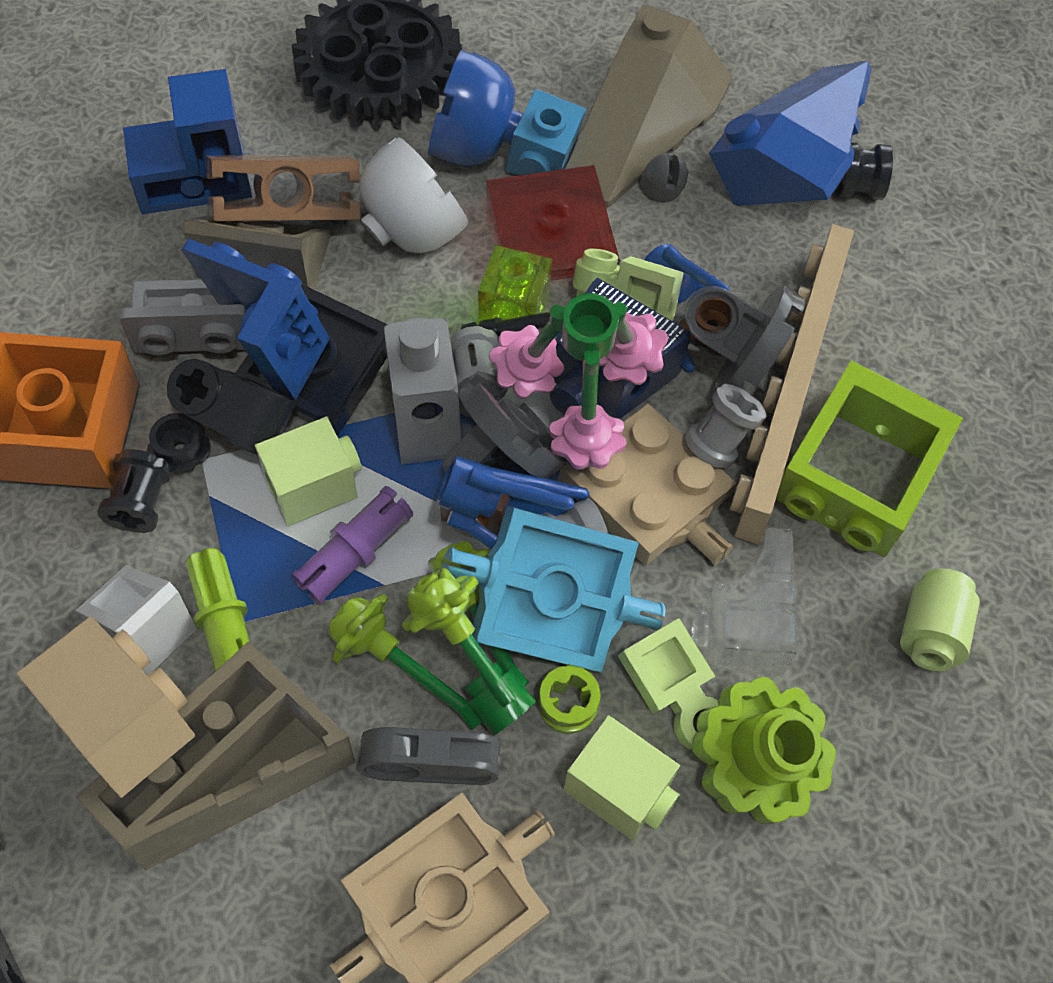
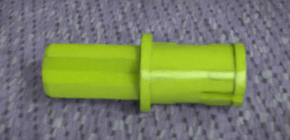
M205 548L200 552L189 555L186 567L199 610L193 617L194 623L197 628L204 631L215 672L248 641L250 642L244 620L248 609L244 601L237 600L225 556L216 548Z

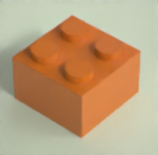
M0 332V480L112 489L116 476V471L113 469L114 457L122 452L139 386L138 379L122 341Z

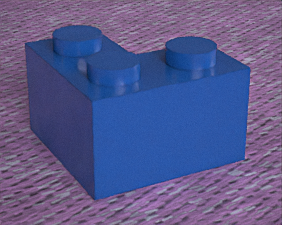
M226 69L168 77L174 120L123 127L129 180L141 215L207 205L208 197H223L224 202L252 198L248 173L223 171V177L207 179L206 155L245 156Z

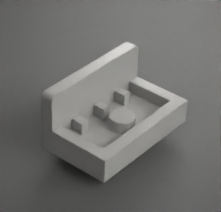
M201 279L134 281L131 307L123 308L120 322L133 353H148L152 355H166L171 352L180 351L227 353L232 350L244 349L237 339L240 334L241 322L246 312L244 305H219Z

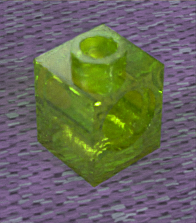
M495 245L478 289V326L480 321L496 317L505 320L545 313L550 296L552 259Z

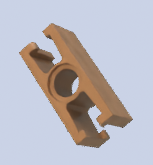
M206 155L207 179L223 177V171L255 174L253 186L256 196L253 200L224 203L223 197H208V214L214 221L360 220V203L351 199V192H339V203L312 200L314 195L312 177L316 174L341 173L347 176L348 183H359V161L349 156ZM282 172L292 173L297 183L294 196L286 202L273 201L269 193L272 179Z

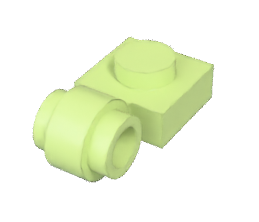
M586 249L583 258L576 261L572 285L577 289L576 297L585 294L591 283L598 277L671 321L674 320L684 272L632 256L622 260L619 266L617 265L618 256L602 249Z

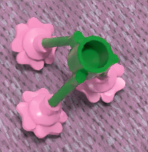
M588 293L571 299L565 307L561 305L552 306L550 309V319L540 333L532 325H528L519 332L503 331L498 338L500 346L491 350L489 360L497 370L496 383L503 389L513 386V392L516 397L525 399L534 392L549 393L555 386L553 377L560 376L564 371V365L557 356V343L555 340L556 335L561 332L562 345L567 353L575 359L583 361L582 405L580 407L570 406L564 417L550 424L549 432L554 438L551 443V451L555 455L566 458L576 470L590 467L601 469L608 466L613 455L625 450L627 442L625 437L621 435L624 431L623 421L609 416L601 406L597 405L599 366H605L603 374L610 382L624 379L635 385H641L646 381L647 371L656 373L662 370L664 366L662 351L668 342V335L664 330L655 329L656 319L653 315L633 316L627 313V307L624 303L616 302L613 304L602 295Z

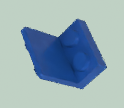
M187 239L181 251L219 305L241 304L246 307V312L241 322L240 334L237 337L243 348L273 390L288 398L297 400L330 339L317 316V309L310 304L301 287V280L293 272L278 264L268 263L266 268L251 263L238 251L226 244L213 242L210 247L192 239Z

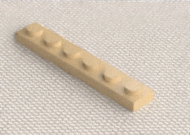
M832 224L825 245H812L802 277L812 279L813 281L810 288L800 286L797 293L805 299L803 312L797 315L791 311L789 320L799 322L797 333H792L775 364L784 366L786 369L782 379L775 376L771 377L762 404L765 412L771 414L768 427L759 425L755 428L746 455L747 460L756 462L755 470L752 477L741 474L730 506L731 511L741 514L734 535L735 538L758 545L770 519L854 234L852 229Z

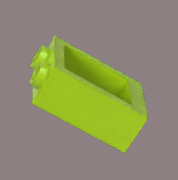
M851 360L786 468L776 500L785 504L796 516L806 520H814L841 534L844 540L854 548L867 552L873 551L885 558L907 527L964 418ZM837 416L920 458L894 510L809 464Z

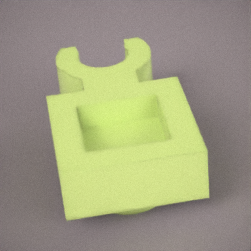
M678 618L625 649L618 655V658L652 714L670 705L675 713L673 728L676 738L684 747L690 750L697 733L693 726L694 716L696 713H701L720 705L717 699L705 696L700 688L702 684L714 678L715 675Z

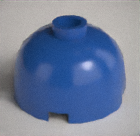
M461 50L443 94H446L441 113L437 112L434 121L428 155L449 164L469 167L482 165L494 158L503 142L511 145L513 134L523 113L514 110L516 90L507 72L499 64L485 56Z

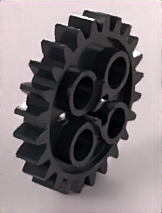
M336 0L337 6L334 8L320 3L318 4L319 17L305 15L306 28L295 30L297 43L292 44L293 64L296 81L301 82L303 95L305 97L314 96L317 109L331 105L332 118L334 119L341 117L346 112H350L353 125H357L364 116H371L375 127L380 126L383 116H391L397 125H401L402 113L407 111L417 119L422 118L421 105L423 104L437 110L439 108V95L446 96L443 92L457 56L462 50L459 29H452V17L450 15L439 17V5L436 3L423 8L422 0Z

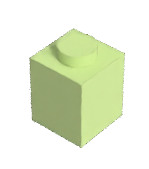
M327 416L255 445L264 478L287 527L358 498L353 473L361 471L362 466L357 451L348 435L341 438L337 437Z
M608 715L567 771L563 791L633 841L645 823L654 830H657L679 798L680 794L670 786L680 765Z

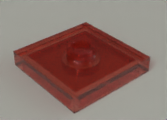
M595 165L486 180V195L507 287L574 277L576 261L583 258L586 249H602L618 256Z

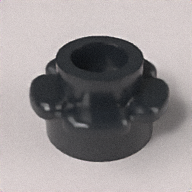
M173 413L161 417L154 423L149 433L150 443L147 446V452L166 460L172 467V473H183L191 470L196 461L201 462L207 457L210 450V440L204 436L205 428L202 424L182 413ZM176 443H185L182 449L177 450L173 448Z

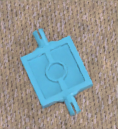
M506 506L496 544L488 553L487 558L455 550L452 547L447 550L444 557L451 562L470 566L469 568H464L443 562L442 568H447L455 578L467 575L468 577L475 576L479 581L480 601L473 623L475 630L472 633L477 643L602 672L611 640L622 626L623 621L657 631L662 626L663 621L640 612L644 611L665 617V605L663 603L630 596V572L639 542L515 507Z

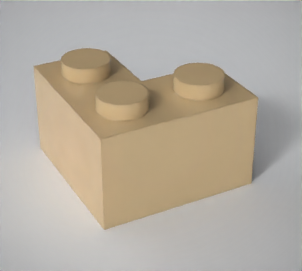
M90 616L16 674L87 761L122 798L196 735L178 713V710L186 705L188 700L161 668H158L146 675L142 670L151 661L130 635L122 629L115 636L111 637Z

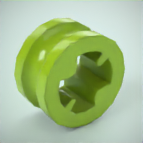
M573 665L560 666L549 672L541 683L538 700L539 713L545 724L556 732L565 734L579 733L588 728L596 718L601 692L598 682L587 670ZM569 686L576 687L581 690L579 701H588L586 708L574 705L569 714L559 711L557 709L559 698H550L553 692L564 694Z

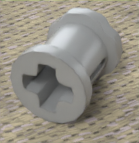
M480 326L466 327L455 332L450 339L457 372L458 394L461 387L477 371L485 372L496 379L497 370L489 360L491 350L500 346L498 342L499 337L495 331ZM469 345H474L475 354L470 355ZM508 388L499 397L503 398Z
M723 384L713 394L714 405L703 421L693 424L685 435L686 444L698 458L719 468H727L733 464L738 456L737 446L750 429H755L761 425L766 418L765 409L757 399L737 386Z

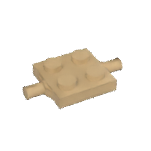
M650 404L645 405L623 422L624 431L621 435L626 439V448L624 451L613 455L607 467L601 469L590 467L576 470L571 466L570 462L561 467L558 481L588 489L589 497L587 499L590 498L599 509L606 528L613 535L639 542L635 556L645 566L667 548L683 544L685 541H690L714 566L719 564L720 560H723L733 548V545L717 533L707 523L711 512L732 496L737 483L721 468L712 466L698 458L686 444L685 436Z
M461 793L340 880L344 889L362 914L368 938L336 962L330 964L341 983H359L384 963L389 969L403 977L407 983H466L549 918V910L527 882L521 861L549 838L555 836L549 822L547 821L544 824L545 817L536 810L533 812V815L503 836L500 831L483 822L464 794Z

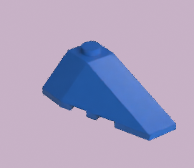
M869 61L823 67L734 118L726 125L724 133L711 149L709 155L734 205L742 206L829 199L853 162L854 150L851 145L852 135L859 133L860 121L857 111L858 107L863 105L866 99L872 70Z

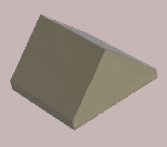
M210 215L184 220L183 233L186 241L187 239H192L210 247L213 242L226 244L243 255L247 261L266 268L268 263L278 264L298 276L303 285L315 289L330 240L331 229L276 220L214 221Z

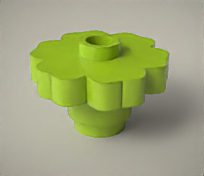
M759 677L748 682H738L722 689L719 698L720 706H715L700 713L697 721L698 732L692 743V750L696 757L709 764L702 777L703 788L709 795L717 798L718 804L728 814L750 811L754 819L760 824L779 823L788 818L804 816L810 808V793L824 791L830 787L832 782L831 768L836 759V749L831 742L820 736L826 723L824 712L816 704L811 703L810 698L801 688L792 687L779 692L777 685L768 677Z

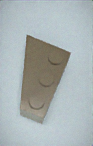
M248 641L186 697L188 703L178 710V713L196 735L193 739L124 797L121 798L105 779L99 775L75 798L143 869L148 870L356 763L349 736Z

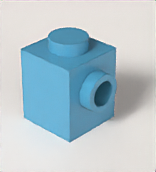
M535 89L513 134L505 171L520 176L529 182L556 189L576 145L586 108Z

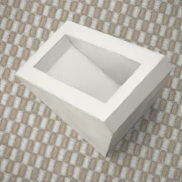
M127 565L75 610L84 620L92 616L111 637L124 629L151 661L142 670L146 675L157 668L197 630L179 592L169 581Z

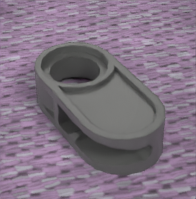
M399 727L373 728L363 732L361 736L358 771L366 777L382 781L487 785L496 782L499 778L498 757L500 755V742L490 735L468 731Z

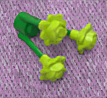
M460 541L438 551L436 557H432L428 561L431 574L421 578L418 584L407 592V605L411 614L402 623L405 631H412V633H416L423 628L431 631L441 629L452 645L459 643L480 673V675L464 687L472 697L470 701L466 700L397 647L400 641L385 630L386 615L384 614V608L389 600V596L385 593L373 598L371 601L355 596L339 608L338 612L330 620L328 630L330 637L337 643L332 661L339 664L343 659L362 655L367 651L382 663L388 659L454 709L471 730L483 722L490 733L495 736L518 719L536 702L525 687L529 681L515 665L508 650L488 645L496 660L492 664L472 636L475 628L464 612L471 611L475 619L480 601L479 581L475 576L468 577L467 575L455 578L447 568H442L443 562L464 568L470 567L444 558L450 547L486 558L490 552L489 549L475 550L468 541Z

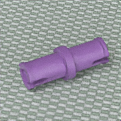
M384 486L379 491L380 493L347 524L340 521L330 531L332 538L299 570H295L290 575L303 593L307 589L309 590L310 594L308 597L319 606L358 566L366 568L376 559L374 551L405 521L414 516L412 509L403 498L397 501V503L393 500L397 496V492L392 488Z

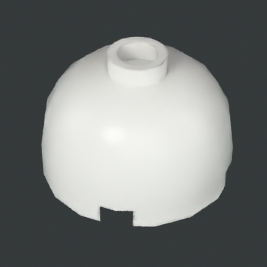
M395 137L391 142L384 145L365 167L360 179V198L368 214L361 221L382 246L392 240L406 252L421 254L434 251L455 238L469 225V222L451 192L449 191L445 194L434 178L437 175L432 168L400 137Z

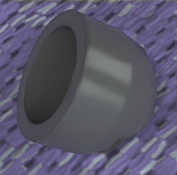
M661 153L654 157L647 164L641 175V185L645 193L658 202L665 203L676 199L687 183L689 172L686 163L677 155L672 156ZM669 174L672 176L673 184L667 183Z

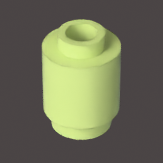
M932 569L927 571L923 575L922 580L913 587L900 639V646L915 664L924 669L946 671L951 667L964 664L969 658L980 599L975 593V583L967 575L952 569Z

